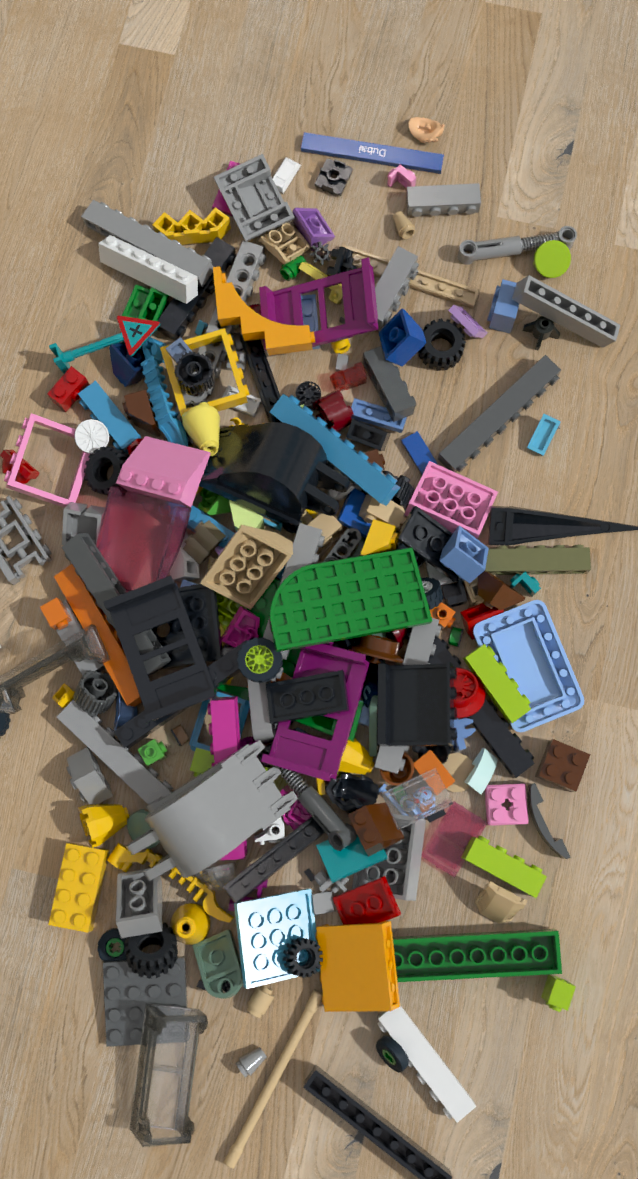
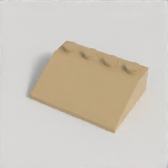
M241 525L204 575L200 584L251 610L293 555V541L276 532Z

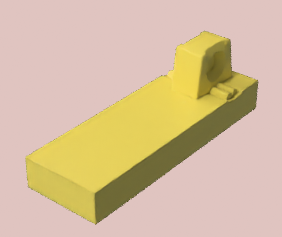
M302 262L299 267L300 270L316 280L328 277L308 262ZM342 284L328 287L331 289L328 299L339 304L343 300Z

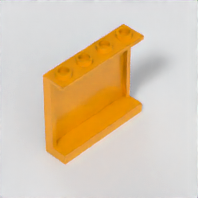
M391 921L350 925L325 924L316 927V940L321 947L319 950L323 953V955H319L320 958H323V962L319 961L321 965L320 982L323 990L322 1003L325 1012L393 1011L400 1007Z

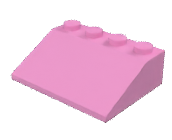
M145 436L122 465L116 484L128 491L191 508L211 453Z
M429 461L404 515L408 517L411 509L417 506L451 533H454L460 525L478 539L498 491Z

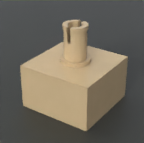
M305 509L301 517L302 523L321 529L323 531L322 536H325L322 548L319 547L317 554H320L342 535V525L334 516L322 513L314 519Z

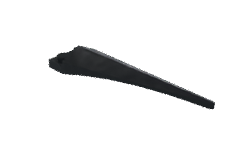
M491 506L488 544L509 546L557 538L638 530V526L514 506Z

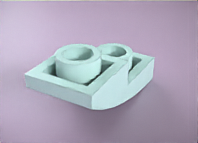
M482 748L472 762L475 767L464 782L476 792L482 794L495 771L498 759L485 748Z

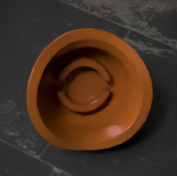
M404 752L402 759H405L403 771L399 770L398 774L380 770L382 778L387 783L394 786H402L410 781L414 773V763L407 753Z

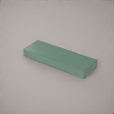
M373 695L369 705V755L377 757L380 746L377 744L378 696Z

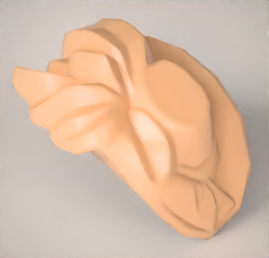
M414 117L409 121V129L411 134L421 143H430L431 141H438L436 137L443 133L444 124L441 125L439 122L428 118Z

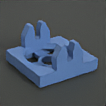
M457 718V720H454V728H457V740H454L453 746L455 752L466 749L464 739L476 731L475 728L465 729V727L473 723L472 719L464 718L458 720Z

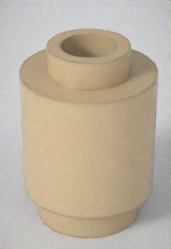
M266 985L257 986L247 1003L248 1007L246 1010L255 1017L261 1018L262 1014L265 1015L275 997L272 994L273 990Z

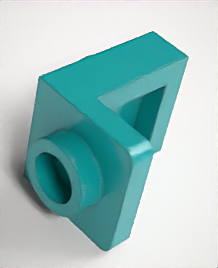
M526 572L522 575L517 573L510 580V587L514 588L520 583L532 597L541 589L539 582L533 576L530 577Z

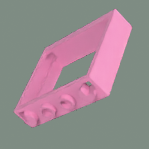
M31 413L29 418L25 417L22 428L25 430L23 436H18L16 446L19 448L17 454H12L10 464H13L11 472L8 470L6 472L4 481L7 484L5 488L65 508L70 502L76 503L85 476L84 468L87 466L85 463L89 461L90 453L82 451L67 499L16 482L15 479L34 423L71 437L75 435L76 429Z

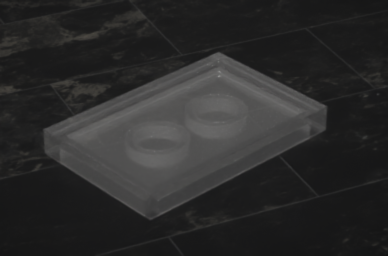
M436 768L382 793L398 830L453 805Z

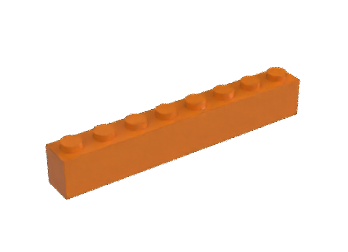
M71 564L55 575L54 578L126 705L135 707L142 700L122 644L117 636V631L107 621L105 613L97 606L96 599L86 589V584L77 575L75 567Z

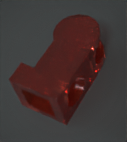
M362 362L356 363L353 367L343 371H337L329 377L334 391L348 390L367 383V375Z

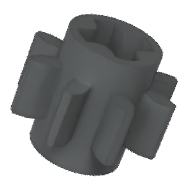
M320 241L318 242V247L311 246L313 253H310L309 256H313V263L319 261L320 265H323V260L330 261L328 255L332 251L327 249L329 244L322 246ZM320 250L324 252L322 257L317 255V252Z

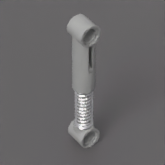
M564 226L560 231H556L554 234H544V236L535 235L528 238L513 236L477 242L465 240L459 247L458 260L464 265H469L477 260L519 255L523 250L525 252L530 249L536 250L543 242L549 240L561 241L570 250L577 237V232L571 226ZM464 251H470L471 254H466Z

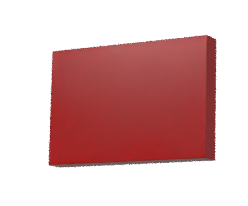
M385 876L332 898L343 925L380 923L401 915Z

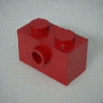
M71 366L47 395L53 403L67 412L80 398L78 393L90 384L84 375Z
M481 603L461 611L464 628L471 640L475 639L473 628L478 622L503 613L504 610H499L496 607L490 609Z

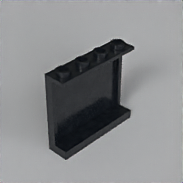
M447 661V664H378V745L382 747L454 746V740H457V728H454V720H457V708L454 707V699H457V689L454 687L457 669L450 661Z

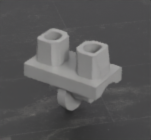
M323 870L314 876L322 893L332 884L331 879ZM345 877L336 881V885L331 890L336 893L341 888L346 892L348 889L344 885L349 881V878Z

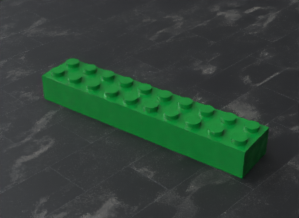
M556 929L393 937L397 982L562 974L559 931Z

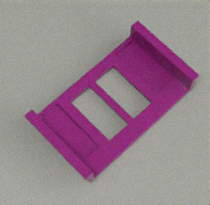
M369 257L361 259V268L273 292L267 286L259 287L261 316L277 323L301 326L303 325L301 294L318 290L321 330L314 332L315 343H312V347L379 330L374 273ZM342 284L345 324L328 328L324 288ZM263 339L264 350L267 351L265 339Z
M318 644L300 648L301 652L292 679L343 670L345 673L349 711L322 715L337 720L332 741L290 730L288 728L291 721L279 723L270 754H263L261 762L330 782V778L336 780L362 693L361 690L369 662L365 660V654Z

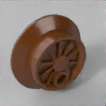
M377 635L361 636L359 644L349 648L355 652L371 656L372 659H369V662L374 664H381L379 662L380 659L404 662L398 655L400 642Z

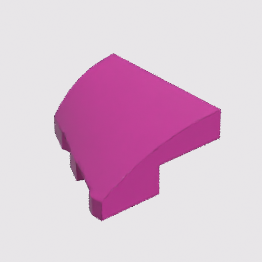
M240 606L221 640L235 648L245 640L258 638L257 632L260 618Z

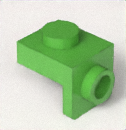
M153 739L138 748V752L148 766L157 760L162 761L167 758L165 752L168 750L162 741L158 742V740Z

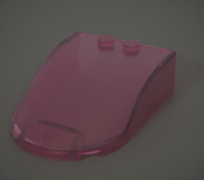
M110 486L96 546L126 592H129L168 576L182 545L192 508L128 491L123 487Z

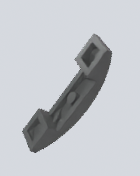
M536 784L528 785L529 811L539 835L557 855L563 859L571 858L563 840L560 838L553 840L537 804L544 802Z

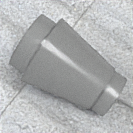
M259 1047L238 1058L239 1061L236 1063V1066L244 1077L251 1076L267 1056Z

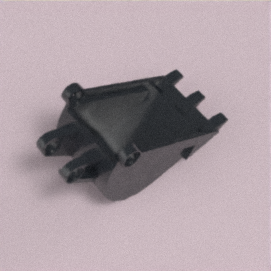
M269 422L252 426L243 424L220 429L218 452L209 457L199 486L282 523L283 528L290 533H297L299 524L302 523L301 517L305 509L334 516L339 508L338 501L317 489V487L329 491L332 489L338 492H347L350 481L327 466V455L322 445L311 434L299 427L284 422Z

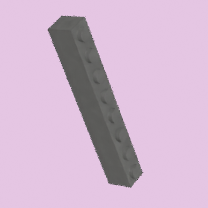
M546 355L543 356L439 453L438 460L447 469L453 472H461L468 465L466 462L470 458L474 460L481 453L480 449L483 446L488 447L494 441L493 437L497 433L501 435L507 429L506 425L510 421L512 423L520 417L521 414L519 413L523 409H529L536 397L540 398L547 391L546 387L549 385L553 386L560 379L561 369Z
M78 533L61 548L65 552V557L75 567L77 575L86 584V589L96 599L97 606L105 613L107 621L115 628L110 611L106 610L103 601L127 592L89 534ZM151 629L134 635L141 655L163 647ZM167 653L143 661L148 675L156 673L169 663L171 658Z

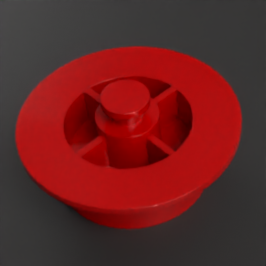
M456 668L457 678L454 679V687L457 689V699H454V707L457 708V718H465L481 709L485 701V689L481 681L470 671Z

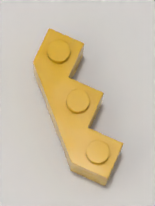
M216 207L204 220L191 210L179 222L164 212L152 225L156 233L161 232L168 239L177 240L181 245L213 242L216 237L222 239L231 229L230 218Z

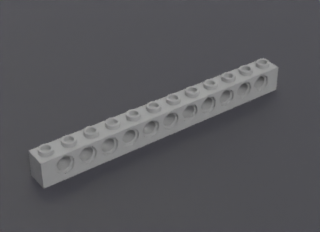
M243 240L227 278V283L232 282L236 292L246 303L247 298L251 297L253 293L252 285L259 278L260 265H264L266 255L264 254L263 246ZM248 262L253 263L250 266L245 265ZM241 278L247 279L244 282L239 281ZM217 306L206 333L219 330L221 327L218 321ZM240 324L226 326L228 327L226 333L231 334L232 340H234V330L238 329ZM223 340L219 341L221 345L218 347H214V343L202 346L198 350L200 355L203 354L209 357V359H214L212 365L215 378L217 379L221 373V363L225 362L227 358ZM215 385L197 397L188 395L186 391L182 390L186 407L197 406L201 402L207 403V398L209 395H212ZM176 405L174 411L178 412L179 414L176 419H178L182 423L178 405ZM186 432L189 446L192 445L193 440Z

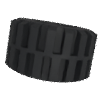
M438 319V322L433 320L430 325L427 323L424 329H422L426 344L418 351L420 359H423L425 365L429 364V368L433 369V367H436L438 371L441 368L448 370L449 366L453 368L456 363H459L466 344L462 328H457V323L454 322L452 324L449 319L446 322L443 319ZM435 339H445L451 344L452 348L447 351H439L432 346L431 342Z
M108 446L100 447V450H94V454L89 455L90 459L86 461L85 465L87 466L84 468V473H86L84 478L88 481V487H91V490L112 497L122 496L124 492H128V490L116 484L122 465L130 455ZM113 464V474L108 480L107 471Z
M165 922L162 923L161 932L132 936L125 939L124 944L128 966L134 974L138 972L139 977L143 978L146 975L147 979H151L152 976L158 978L161 973L167 974L168 968L172 969L174 962L177 961L176 935L172 927L168 928V924ZM148 945L161 946L154 953L142 952V949Z

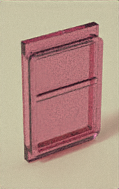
M453 801L425 846L422 857L455 878L465 862L461 857L471 837L478 838L486 827L487 822Z

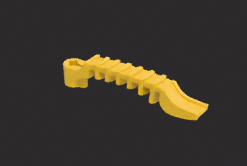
M117 843L107 861L122 871L128 872L133 862H139L144 865L148 861L150 863L149 867L152 868L163 857L159 853H153L151 849L131 855L126 846ZM176 866L171 869L168 875L171 879H174L177 873L181 875ZM181 875L177 881L180 885H183L186 880L190 881V884L185 889L187 892L191 893L196 886L199 887L192 900L198 902L205 892L208 894L203 900V909L207 914L228 923L233 920L234 917L218 905L215 891L209 888L207 883L200 881V878L197 876L194 877L192 875L188 878H183Z

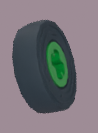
M118 928L106 931L98 942L97 950L103 962L127 960L124 944L127 937L121 938ZM119 942L121 950L113 952L111 944Z
M383 1036L377 1041L376 1049L382 1060L392 1070L398 1073L404 1071L409 1065V1059L403 1048L389 1036Z

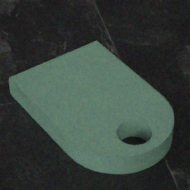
M228 929L192 945L206 991L213 997L220 999L231 998L237 994L242 987L243 976L241 961L232 931ZM229 981L231 985L230 990L224 993L222 985L224 982Z

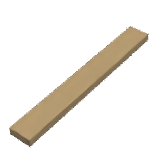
M344 244L342 245V247L353 251V265L357 266V269L362 267L361 259L369 257L374 276L381 278L390 260ZM421 270L418 271L414 280H410L408 285L412 289L472 309L480 290Z

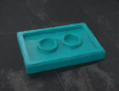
M358 835L354 842L341 851L335 850L330 845L329 840L316 845L332 883L388 859L384 849L368 857Z

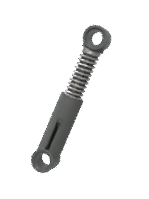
M273 743L267 745L258 754L260 762L263 754H270ZM261 762L265 767H274V765ZM278 767L281 771V778L286 780L285 782L292 788V791H295V794L298 796L297 800L328 835L329 843L335 850L341 851L356 840L357 834L355 829L350 824L343 823L313 786L307 787L308 784L305 785L306 781L302 782L301 776L298 777L299 773L296 774L295 771Z

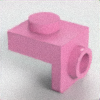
M401 164L396 169L393 168L387 176V185L389 187L396 181L405 188L413 187L416 184L414 173L411 170L405 169Z

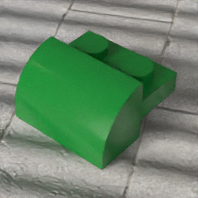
M136 284L122 316L158 321L169 295L153 287L148 289Z

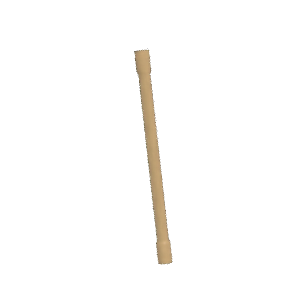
M313 990L296 1027L235 1143L232 1144L223 1161L228 1167L235 1168L247 1140L313 1014L317 1011L322 1001V993Z

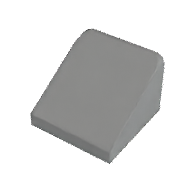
M332 891L312 893L314 915L335 912Z

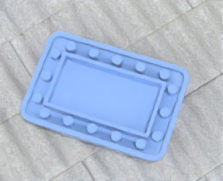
M541 600L530 601L478 622L474 626L473 635L478 647L485 644L486 647L489 645L493 649L496 661L498 663L502 662L507 669L505 673L509 679L513 678L519 686L517 688L521 695L524 694L531 703L529 704L530 711L515 722L510 723L513 730L525 732L582 708L585 701L544 602Z

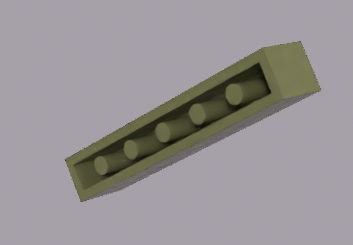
M520 545L507 549V546H497L496 549L488 550L485 570L492 575H516L517 573L522 575L524 572L528 575L587 574L591 570L590 547L573 545L572 548H565L564 545H555L553 548H546L545 545H537L534 548H526V546Z

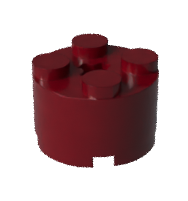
M339 390L332 391L313 402V410L317 409L319 413L316 415V418L320 417L327 423L326 427L328 429L334 428L336 431L351 425V416L354 415L352 408L349 405L346 406L343 401V395Z

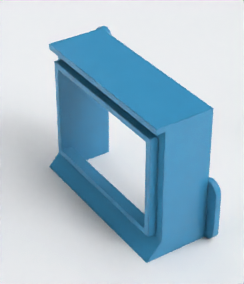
M221 692L216 694V697H233ZM237 697L238 703L241 704L239 711L241 739L250 709V702ZM211 698L202 701L189 742L192 751H195L196 747L210 751V746L198 743L197 741Z

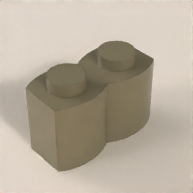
M210 520L205 523L200 522L194 529L196 533L189 535L184 541L186 545L183 550L199 565L211 555L225 538V535Z

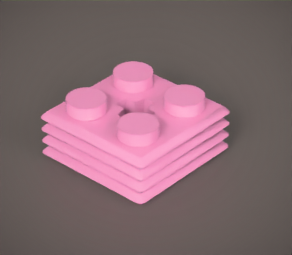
M525 784L487 785L485 788V803L488 826L528 824ZM505 799H507L509 803L511 802V806L508 807V810H506V808L502 807L501 805L505 802Z

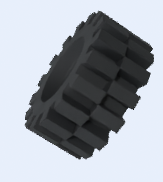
M299 937L297 940H291L292 944L288 943L286 945L288 950L284 949L283 951L286 954V957H283V961H286L284 966L288 968L287 971L302 978L311 977V973L316 974V968H321V965L318 964L319 961L323 962V958L319 957L323 953L321 950H318L321 947L315 944V941ZM305 949L308 952V961L305 965L300 966L297 962V955L299 951Z

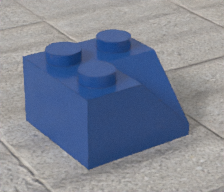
M401 309L378 332L385 359L401 367L426 344L422 328L404 309Z

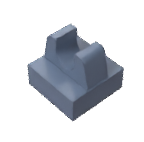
M181 337L165 348L176 364L179 362V358L181 359L182 354L185 355V352H192Z

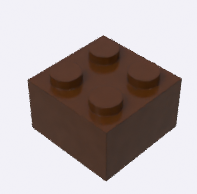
M551 739L548 741L535 777L570 792H577L591 754Z

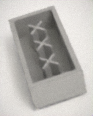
M399 246L375 287L379 331L392 319L393 311L397 312L401 304L400 299L402 295L405 296L410 288L408 286L410 280H414L419 271L417 270L419 266L417 263L418 256Z

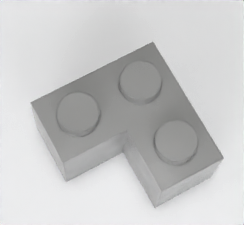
M88 747L67 758L69 766L66 768L72 777L70 782L75 790L79 789L83 802H88L90 805L99 804L113 796L108 781L99 769L97 759Z

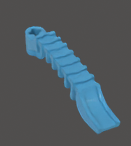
M149 338L143 344L145 360L140 364L144 369L143 375L146 378L145 384L148 387L147 393L150 395L149 401L152 402V411L155 412V421H158V427L164 433L168 442L188 446L183 424L176 419L179 415L178 412L170 411L174 404L167 401L170 397L169 393L164 392L167 389V384L162 383L165 380V375L161 374L164 369L162 366H159L161 363H164L160 347L166 346V344Z

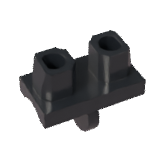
M341 246L339 249H332L331 259L336 260L334 267L329 266L327 268L326 275L332 276L357 269V266L353 265V251Z

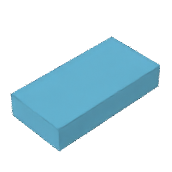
M543 414L527 448L544 456L561 421Z

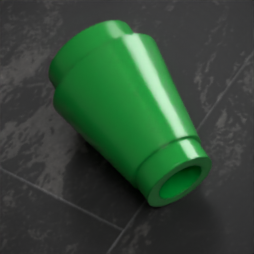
M300 255L294 260L283 264L280 269L281 276L287 281L294 280L301 271L299 269L301 263L306 262L304 257Z

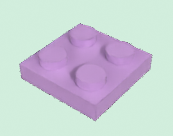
M453 305L448 310L452 314L450 317L457 324H462L465 327L463 330L470 337H485L487 332L464 308Z

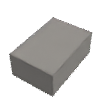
M338 354L336 372H347L349 355Z

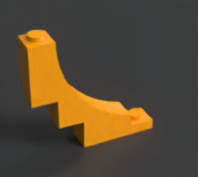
M213 267L217 315L221 327L241 324L244 341L265 339L268 356L313 350L312 343H315L314 331H310L309 325H286L259 315L240 298L232 282L227 283L226 273H222L221 267Z

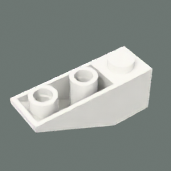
M169 524L170 576H172L174 581L182 582L183 579L191 581L200 578L199 564L183 550L186 545L184 541L188 537L185 527Z

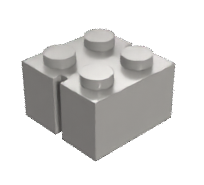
M70 502L63 511L62 545H65L78 533H88L100 551L106 544L108 508L93 505L87 508V504Z

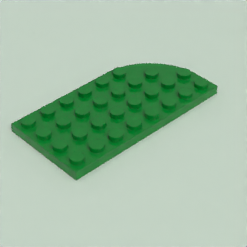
M412 547L307 565L294 571L282 582L274 595L270 607L269 623L275 650L280 652L431 624L432 617Z

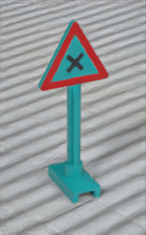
M118 315L117 320L121 329L119 334L72 351L63 352L56 343L49 345V348L56 356L53 359L54 363L65 374L70 368L69 362L74 361L75 358L125 341L128 353L132 357L158 329L160 323L158 321Z

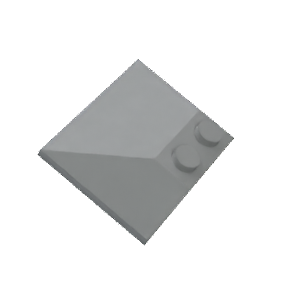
M263 154L214 176V180L245 242L295 219L287 201H283L271 177V169Z

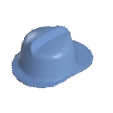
M119 691L116 696V716L113 731L138 714L137 706H127Z

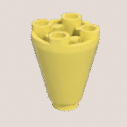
M201 402L198 406L182 414V424L200 450L210 452V456H213L218 452L220 415L217 409L209 406L206 402Z

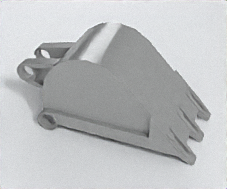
M261 740L251 745H245L164 798L159 797L146 806L149 813L145 820L151 829L126 847L131 855H134L159 840L168 855L160 859L155 866L143 872L148 881L153 880L175 866L183 878L195 875L223 858L261 828L265 830L290 810V806L298 797L294 791L282 796L273 782L281 774V771L277 766L266 771L260 763L257 755L265 748Z

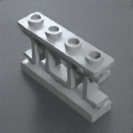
M7 496V500L0 502L5 509L0 512V527L2 528L0 530V569L7 580L15 585L20 582V578L25 577L21 568L35 559L43 566L45 562L52 561L49 556L52 553L46 544L42 545L40 542L42 537L39 532L31 528L30 524L32 521L28 515H23L20 511L22 506L19 501ZM10 506H12L23 525H20L17 520L9 525L7 524L5 518L13 514L9 508ZM17 528L24 541L9 550L2 537ZM31 536L42 553L41 557L37 551L29 555L25 552L24 549L32 545L28 537ZM3 553H5L9 558L13 557L16 554H18L21 558L20 561L13 565V567L17 571L16 573L13 571L12 567L8 563Z

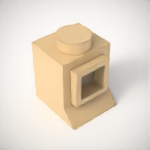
M478 577L470 584L464 580L463 585L470 606L481 604L484 599L478 595Z

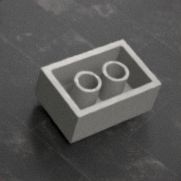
M149 869L117 874L116 924L121 938L162 931V881L160 876L148 881L143 872Z

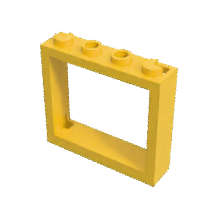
M225 328L183 340L191 350L223 340L239 393L207 402L209 406L214 407L218 412L248 403L247 396L250 395L247 385L242 384L241 379H244L241 367L237 368L236 362H239L236 350L232 351L230 345H234L231 334L226 333ZM169 345L160 347L182 418V414L193 407H186L180 385L174 373L175 368L171 356L165 349Z

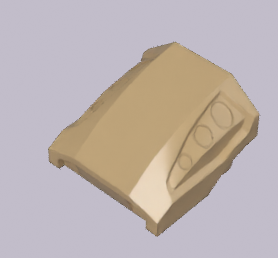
M290 223L282 224L280 228L271 230L267 235L261 236L258 240L283 264L294 260L311 248L301 233L295 231Z
M491 881L484 886L475 900L480 914L498 924L512 921L513 917L527 903L526 899L505 890Z

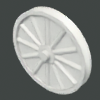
M85 420L75 430V442L86 453L94 454V450H100V447L103 446L106 447L109 442L108 429L98 420Z

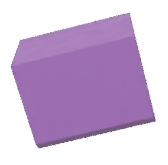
M294 208L292 210L295 217L293 223L310 246L318 247V242L321 241L322 245L335 238V235L317 208Z

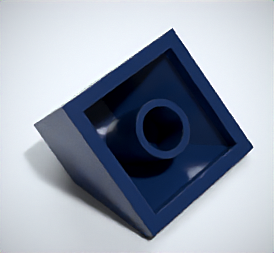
M125 341L110 345L109 351L113 374L125 387L140 382L145 377L143 375V366L140 364L145 360L142 346L131 357Z

